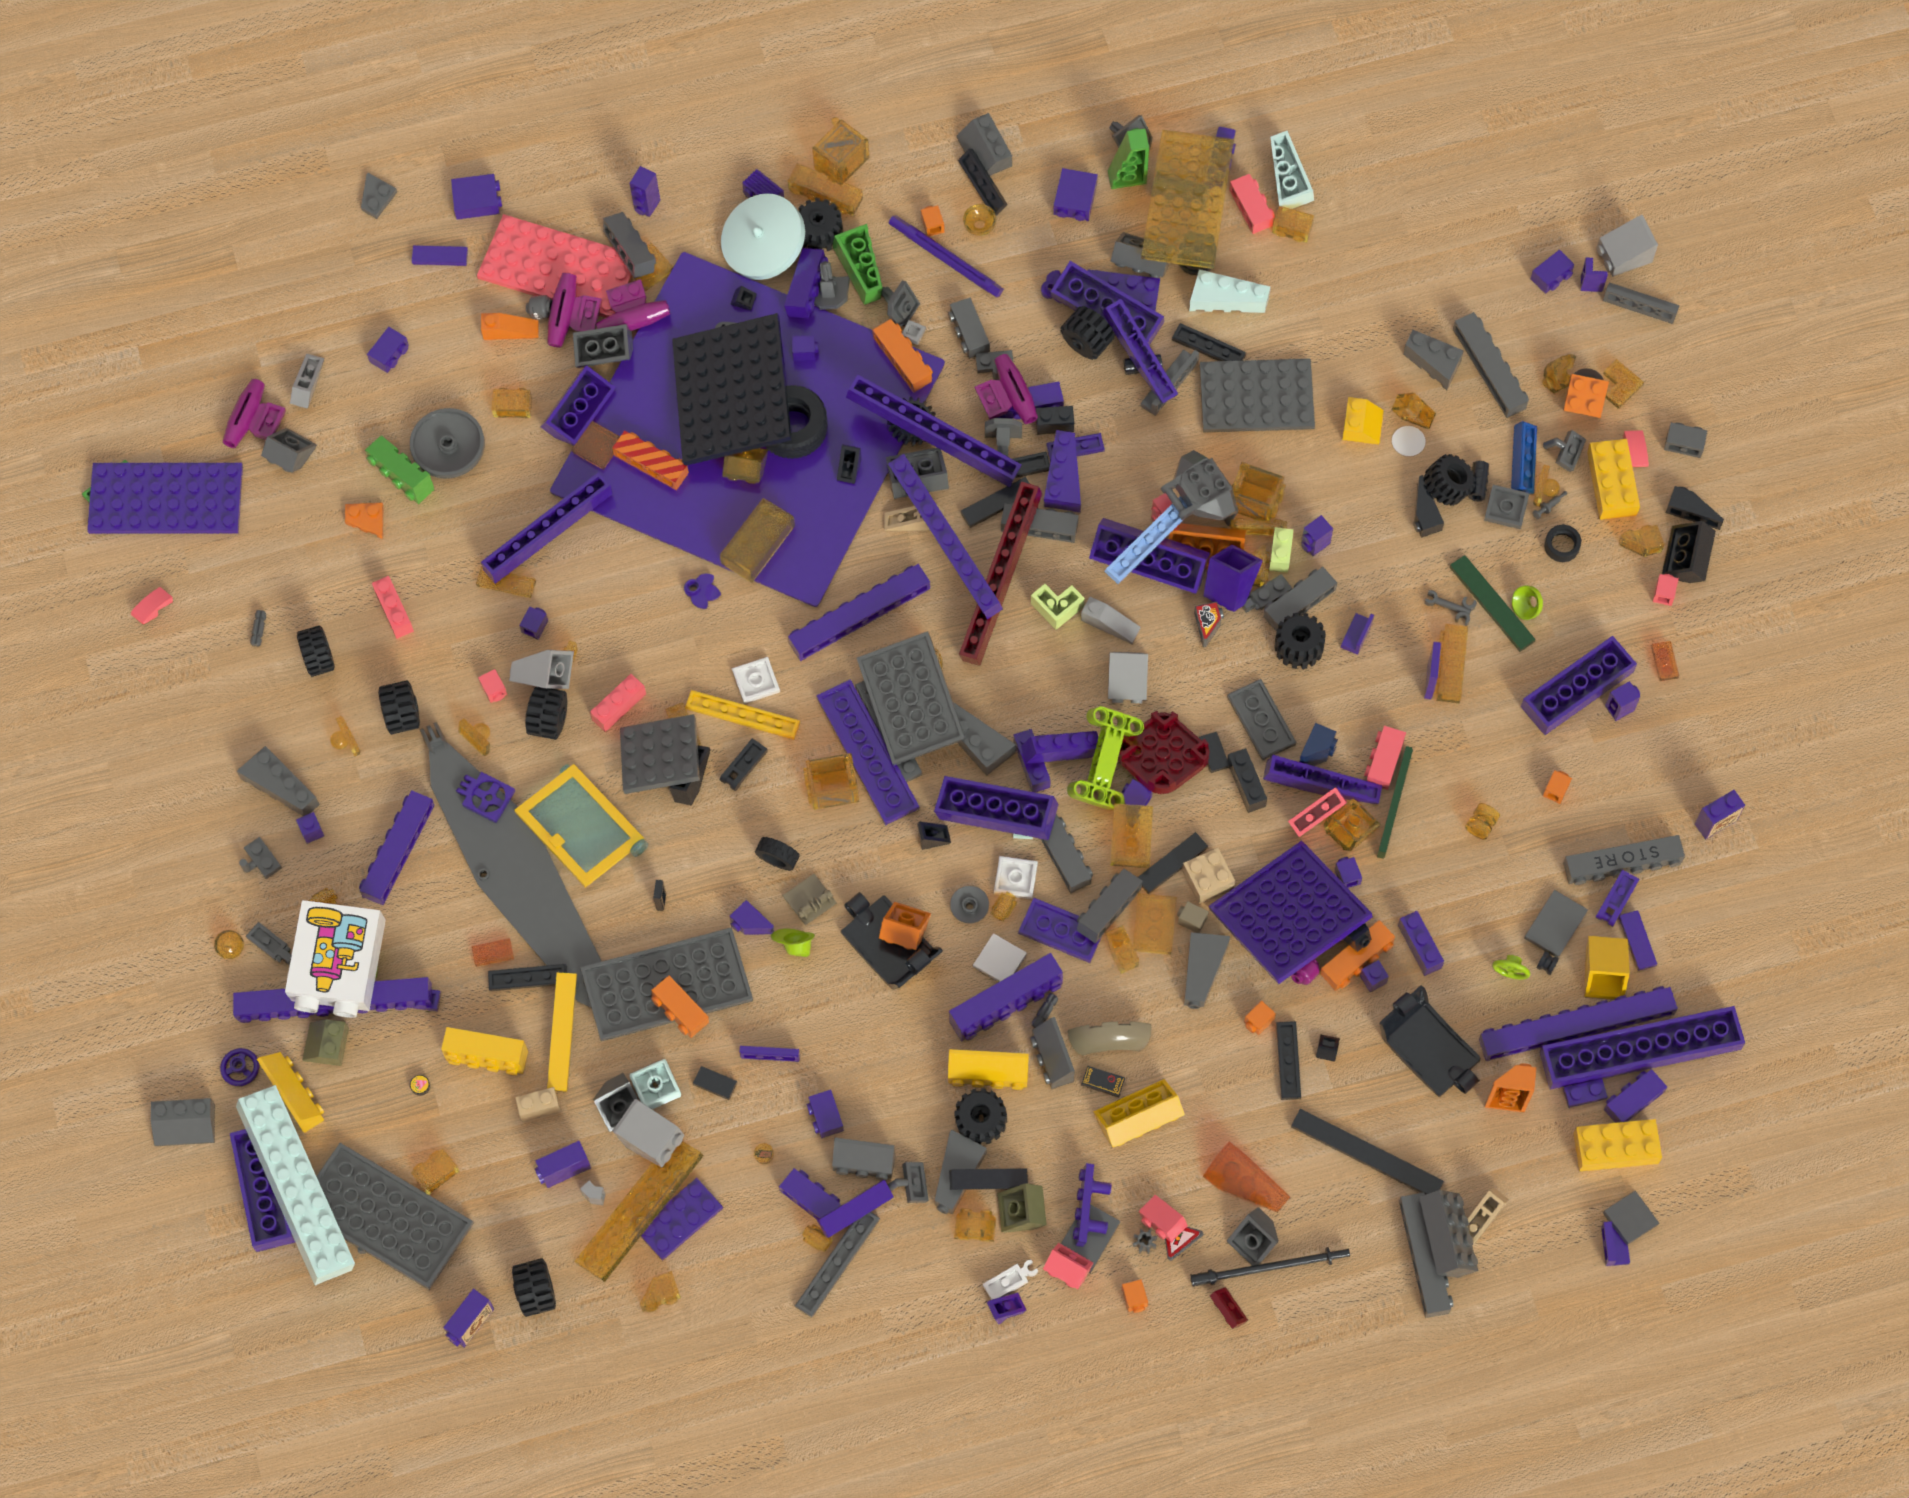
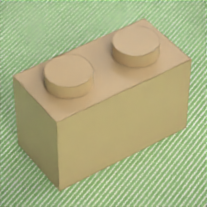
M554 1087L515 1097L522 1122L561 1112Z

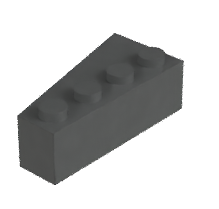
M954 703L966 738L957 743L987 776L1016 753V744Z
M266 746L237 770L241 780L265 792L271 798L280 801L302 816L310 814L320 805L316 796Z

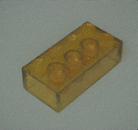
M762 498L721 552V564L752 583L795 527L794 516Z

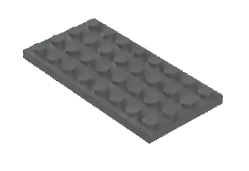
M732 927L580 967L601 1042L675 1022L674 1020L670 1021L664 1013L665 1010L661 1006L657 1007L651 1000V990L669 975L706 1014L753 1001Z
M339 1143L316 1176L344 1240L430 1290L474 1224L469 1218L342 1143Z

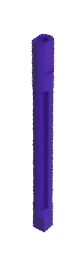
M897 215L890 218L888 224L903 233L907 238L995 297H1000L1004 288L996 284L995 281Z

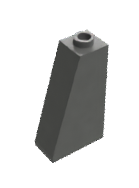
M1191 932L1184 1005L1191 1009L1204 1007L1228 949L1230 936Z
M953 1130L949 1134L935 1196L936 1209L944 1214L950 1213L952 1215L966 1190H950L949 1170L978 1169L987 1154L986 1147Z

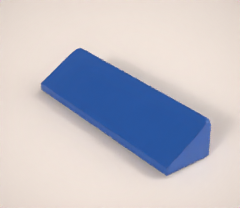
M1524 421L1514 426L1511 489L1534 494L1537 426Z

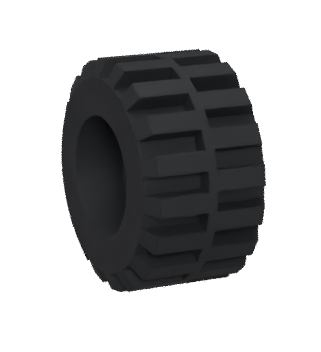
M1445 454L1425 471L1424 479L1426 481L1424 483L1427 486V491L1432 494L1433 498L1437 499V502H1443L1447 506H1454L1460 503L1475 488L1474 482H1476V479L1473 477L1474 472L1471 471L1469 464L1467 465L1465 460L1460 459L1459 456Z
M318 625L298 631L297 640L309 675L314 677L333 671L335 664L323 628Z

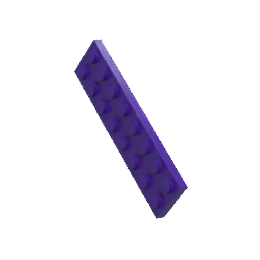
M851 679L816 695L819 704L884 824H890L920 809L898 766L892 764L887 746Z

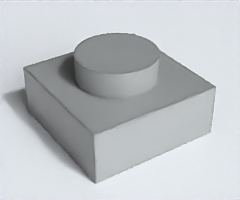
M909 320L902 334L904 337H908L912 343L918 345L926 327Z

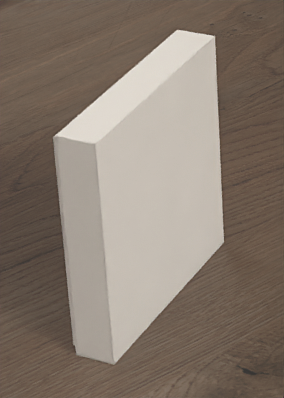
M768 657L732 668L744 704L780 693Z
M999 856L994 894L1032 900L1038 861Z
M993 933L973 964V967L1000 982L1016 973L1027 953Z

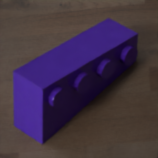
M1056 430L1044 496V507L1081 513L1075 433Z

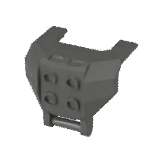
M1195 450L1180 458L1173 480L1160 488L1164 494H1167L1179 512L1178 515L1181 520L1194 514L1198 517L1224 520L1227 526H1230L1238 514V507L1231 484L1225 478L1213 458L1209 459ZM1174 488H1176V490L1178 491V493L1180 494L1188 508L1185 509L1181 501L1174 493Z

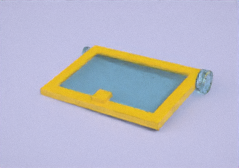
M566 764L561 768L559 776L514 811L586 888L629 853L634 857L641 855L649 844L575 764L571 766Z

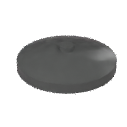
M454 408L439 409L425 415L415 425L410 436V451L415 463L420 466L423 472L427 471L430 476L443 479L455 478L468 473L478 464L485 448L484 434L478 421L469 413Z

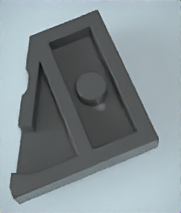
M367 173L361 204L362 211L377 219L396 195L397 189Z

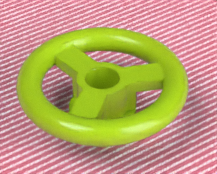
M1507 955L1506 960H1496L1492 963V967L1497 973L1508 978L1524 980L1528 979L1531 975L1529 969L1521 964L1522 959L1515 955Z

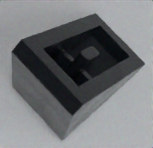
M842 444L837 474L838 481L855 484L862 460L861 448Z
M921 821L917 823L922 850L951 843L947 825Z

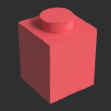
M1660 574L1653 602L1672 606L1679 578H1675L1670 574Z
M495 669L478 677L480 685L490 703L500 701L507 695L505 686Z

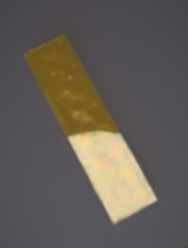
M682 1141L671 1154L670 1160L663 1167L652 1162L574 1262L605 1282L704 1155Z

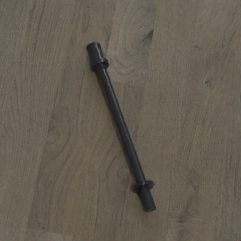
M1326 1247L1325 1253L1220 1272L1208 1269V1272L1190 1274L1192 1287L1205 1284L1215 1285L1218 1280L1322 1261H1327L1329 1265H1332L1333 1259L1350 1257V1251L1348 1248L1330 1252L1329 1247Z

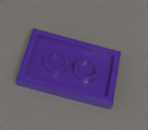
M1433 642L1427 665L1424 699H1431L1433 697L1438 679L1440 642Z

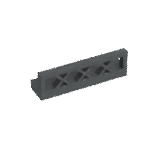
M1610 282L1603 299L1604 302L1671 324L1674 323L1680 306Z
M1183 350L1166 371L1176 390L1198 364V351L1194 350L1190 354ZM1151 390L1140 406L1156 416L1166 402L1162 404Z

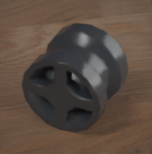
M1545 951L1536 968L1539 970L1543 969L1548 975H1551L1559 958L1552 957Z

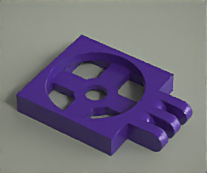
M483 772L480 773L477 780L465 775L464 779L469 784L461 781L460 786L465 788V790L461 788L456 789L458 794L466 797L462 803L463 807L497 823L514 795L515 788ZM490 782L492 786L489 790L483 791L479 789L481 783ZM499 788L505 791L504 801L496 796ZM474 795L482 800L478 809L472 802ZM486 795H492V800L487 801L485 799ZM495 805L499 807L495 811L486 812L489 806Z

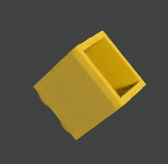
M1588 936L1585 955L1584 997L1615 999L1619 996H1624L1630 975L1628 939Z

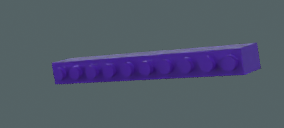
M858 374L848 390L846 398L1008 487L1011 486L1022 465Z
M902 454L888 463L893 474L985 617L989 619L1003 610L995 594L906 456Z
M428 977L374 982L370 1010L385 1012L387 1009L406 1010L407 1007L413 1006L417 1009H424L427 1005H432V983ZM285 989L233 993V1016L241 1023H249L251 1020L257 1019L259 1021H270L271 1018L287 1020L294 1016L299 1018H308L310 1015L325 1017L333 1013L334 1007L319 1005L318 1012L316 1013L294 1009L295 1001L290 1000L285 993ZM358 1010L357 1013L363 1014L367 1013L368 1011Z
M1660 986L1647 993L1639 991L1631 997H1626V995L1615 998V1001L1611 1002L1603 1000L1596 1003L1595 1006L1583 1005L1578 1007L1577 1010H1563L1554 1016L1546 1014L1534 1021L1526 1019L1521 1021V1024L1514 1026L1513 1024H1506L1501 1027L1502 1029H1486L1481 1033L1479 1042L1485 1061L1542 1048L1543 1045L1582 1038L1675 1015L1678 1008L1671 987L1664 988V986Z

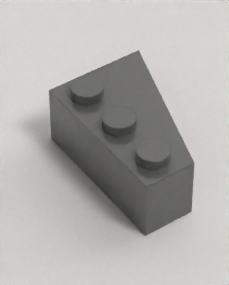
M1412 330L1405 344L1403 355L1420 369L1423 368L1430 374L1432 379H1436L1443 385V388L1448 390L1462 361L1464 350Z

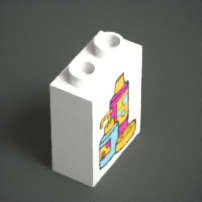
M302 900L285 993L290 1000L295 1001L294 1009L316 1013L318 1012L319 1005L333 1006V1014L347 1018H356L358 1010H370L386 922L380 910Z

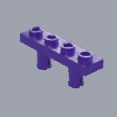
M1086 1163L1083 1169L1079 1171V1181L1082 1182L1081 1188H1078L1077 1200L1080 1201L1079 1208L1075 1210V1220H1078L1077 1227H1074L1073 1239L1076 1240L1075 1246L1083 1247L1086 1244L1088 1232L1102 1234L1107 1232L1108 1222L1090 1220L1089 1217L1091 1194L1110 1195L1112 1183L1094 1181V1164Z

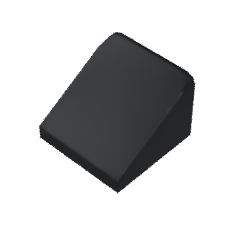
M740 286L735 290L731 305L751 310L757 294Z
M1320 1034L1316 1058L1335 1061L1340 1038Z

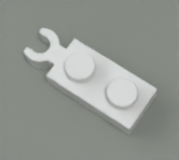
M1026 1261L1021 1269L1016 1264L985 1282L983 1287L990 1299L993 1300L1006 1296L1028 1283L1026 1277H1033L1038 1273L1037 1269L1033 1271L1028 1270V1266L1033 1264V1261Z

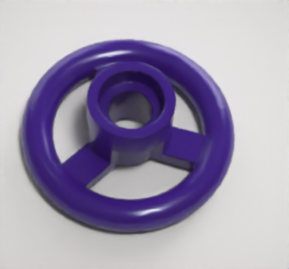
M237 1048L228 1052L223 1057L220 1065L223 1079L233 1086H244L251 1083L259 1072L257 1056L245 1048ZM246 1055L253 1061L254 1068L252 1073L246 1068ZM233 1057L230 1060V1067L226 1069L227 1062ZM242 1064L241 1068H236V1066ZM235 1072L243 1073L247 1078L244 1080H234L228 1075Z

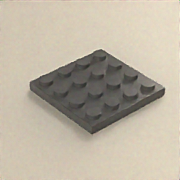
M694 714L620 728L624 794L700 781L697 726Z

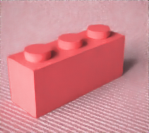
M1247 174L1230 181L1229 191L1252 234L1272 227L1275 215L1273 210L1268 208L1265 195L1261 194L1258 190L1259 186L1256 179Z
M387 576L373 582L372 586L396 639L414 632L390 577Z
M630 674L590 711L592 721L606 733L646 695L645 686Z
M1387 726L1383 727L1382 732L1378 731L1375 740L1378 746L1377 749H1372L1370 756L1373 762L1371 766L1367 765L1364 774L1368 782L1382 785V789H1389L1406 732Z
M1335 787L1288 822L1300 837L1344 806L1347 801L1338 788Z

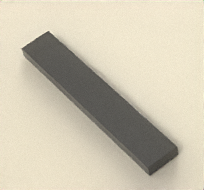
M869 1212L850 1225L796 1303L795 1307L811 1318L814 1316L879 1222L880 1218Z

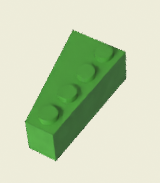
M1136 128L1127 131L1107 170L1111 189L1147 184L1149 144L1145 129Z
M865 224L835 235L833 249L863 304L866 305L881 299L882 283L875 262L876 258L868 233V225Z
M382 435L365 449L367 461L372 466L376 465L379 468V472L385 478L389 477L392 480V484L398 490L401 488L410 501L414 500L419 504L435 490L430 474L427 471L422 472L417 463L414 462L412 464L404 453L398 454L399 450Z

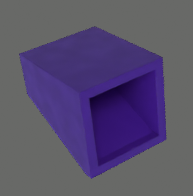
M1230 545L1212 556L1209 560L1203 596L1212 602H1217L1227 610L1233 612L1238 610L1247 601L1261 567L1262 559L1234 545Z

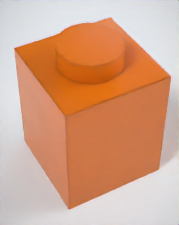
M938 205L927 206L921 210V220L927 236L945 232L944 221Z
M1554 770L1543 797L1561 804L1572 778L1563 771L1558 772Z
M1261 1000L1245 1016V1026L1250 1032H1255L1259 1036L1275 1020L1276 1013Z
M1142 1279L1122 1284V1292L1128 1312L1139 1313L1144 1311L1145 1307H1148V1299Z

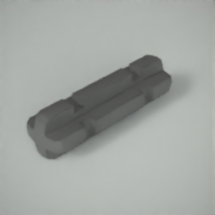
M263 610L256 611V619L253 623V635L251 636L250 644L259 647L262 642L261 637L263 636L264 621L266 620V612Z
M1050 993L1047 996L1046 1002L1043 1003L1036 1014L1037 1017L1032 1021L1034 1028L1047 1020L1053 1010V1006L1058 1001L1056 995Z

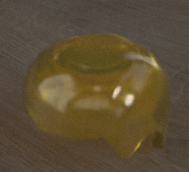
M233 930L222 931L214 940V950L223 959H234L240 956L244 949L243 938Z

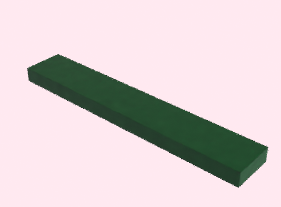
M1466 555L1450 565L1449 568L1519 652L1535 642L1536 639Z
M1406 746L1377 855L1378 858L1384 859L1413 752L1412 747Z

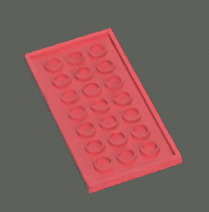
M503 214L478 271L477 278L533 296L547 295L553 300L562 273H570L577 276L576 297L586 295L601 298L599 316L607 318L615 312L610 307L606 290L630 283L632 274L613 247Z

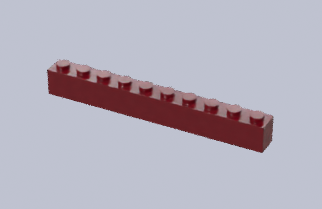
M1022 481L985 580L1001 606L1003 605L1042 497L1039 486ZM978 604L976 605L959 652L962 661L977 666L981 665L1000 612L987 619Z

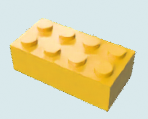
M1627 439L1590 443L1587 455L1599 519L1637 516L1640 503Z
M446 1027L441 1048L446 1061L452 1065H460L462 1063L474 1069L485 1067L491 1072L502 1070L506 1071L509 1075L515 1076L518 1073H524L528 1056V1049L524 1040Z
M1656 1119L1578 1126L1573 1132L1579 1172L1659 1164L1662 1159Z

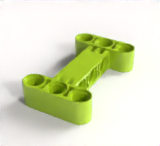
M1102 706L1088 710L1086 714L1087 721L1090 724L1101 728L1087 781L1071 782L1067 787V793L1073 799L1107 810L1119 809L1124 805V796L1122 793L1110 789L1123 737L1141 734L1144 730V724L1136 717ZM1096 711L1100 714L1099 720L1096 719ZM1114 717L1117 719V726L1113 724ZM1131 723L1134 724V727H1135L1134 732L1131 731V729H1130V724H1131ZM1077 785L1081 788L1080 794L1076 792ZM1094 791L1098 793L1097 800L1093 796ZM1112 796L1115 798V805L1111 803Z

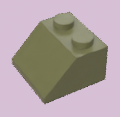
M327 1019L311 1022L302 1060L305 1062L342 1066L349 1032L346 1022Z
M1025 1183L997 1193L1001 1232L1034 1230L1047 1225L1043 1186Z

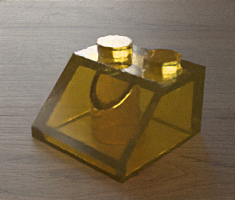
M757 448L725 456L722 477H727L733 481L738 479L746 480L750 484L759 483L763 477L768 450Z

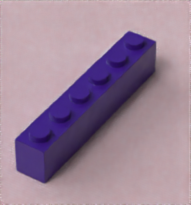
M412 790L409 796H405L401 811L395 815V823L392 829H388L384 844L380 845L377 850L375 862L370 864L366 879L361 881L359 886L363 898L380 905H384L435 806L432 798Z

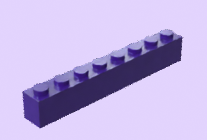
M599 472L482 560L483 571L496 584L610 497L613 493L609 482Z
M919 564L909 566L903 573L891 576L885 583L875 585L867 593H860L854 600L842 603L838 609L828 611L820 619L812 620L802 629L792 631L788 636L789 644L798 659L802 661L930 590V580Z

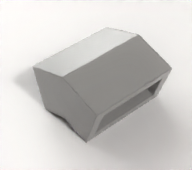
M588 1181L580 1188L582 1195L591 1204L603 1206L606 1194L603 1187L594 1186Z

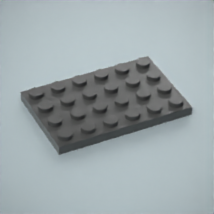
M1311 359L1200 362L1203 433L1315 429Z
M928 631L857 657L894 766L966 739Z

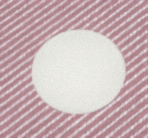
M1404 426L1397 429L1393 434L1392 445L1401 455L1414 456L1424 449L1425 437L1418 428Z

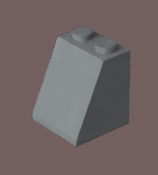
M1640 215L1600 237L1596 249L1599 256H1602L1604 259L1606 270L1610 271L1613 277L1652 263L1658 244L1643 215Z
M545 650L513 661L509 681L542 688L569 689L574 651Z
M1109 652L1108 699H1112L1113 703H1123V699H1129L1131 703H1142V700L1147 699L1148 653Z
M634 1099L613 1129V1133L627 1149L660 1167H663L670 1160L671 1154L681 1144L685 1136L678 1126L637 1099Z

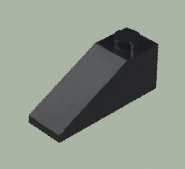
M1423 475L1419 476L1417 484L1415 520L1413 522L1414 529L1420 533L1421 538L1442 531L1444 521L1431 496L1432 494L1427 491Z
M1674 487L1666 510L1667 514L1692 522L1704 521L1712 528L1721 529L1724 519L1693 491L1685 487Z
M698 745L700 781L669 787L674 802L692 806L700 791L710 754V747Z

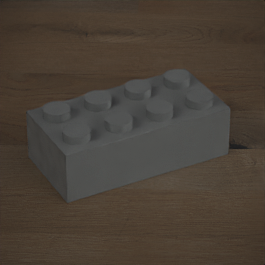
M1438 1190L1419 1197L1437 1274L1459 1278L1477 1272L1478 1259L1474 1254L1473 1239L1469 1233V1222L1464 1213V1201L1460 1193Z

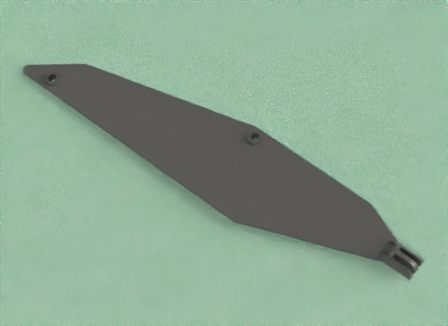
M437 722L433 724L439 738H436L430 725L426 726L432 738L430 742L424 729H420L429 749L431 788L478 886L546 965L566 964L567 973L577 974L575 999L577 1002L591 1008L580 967L602 961L544 843L515 813L514 810L518 806L511 800L497 823L463 807L462 803L466 797L458 794L456 789L461 788L465 790V788L460 786L461 781L469 784L464 779L465 775L477 780L481 772L446 742ZM481 783L479 789L487 791L492 786V783ZM498 790L496 793L497 798L504 801L505 794ZM490 794L485 797L487 801H491L493 798ZM474 795L472 802L477 809L482 800ZM495 805L489 806L486 812L495 811L499 807ZM481 874H487L485 877H481Z

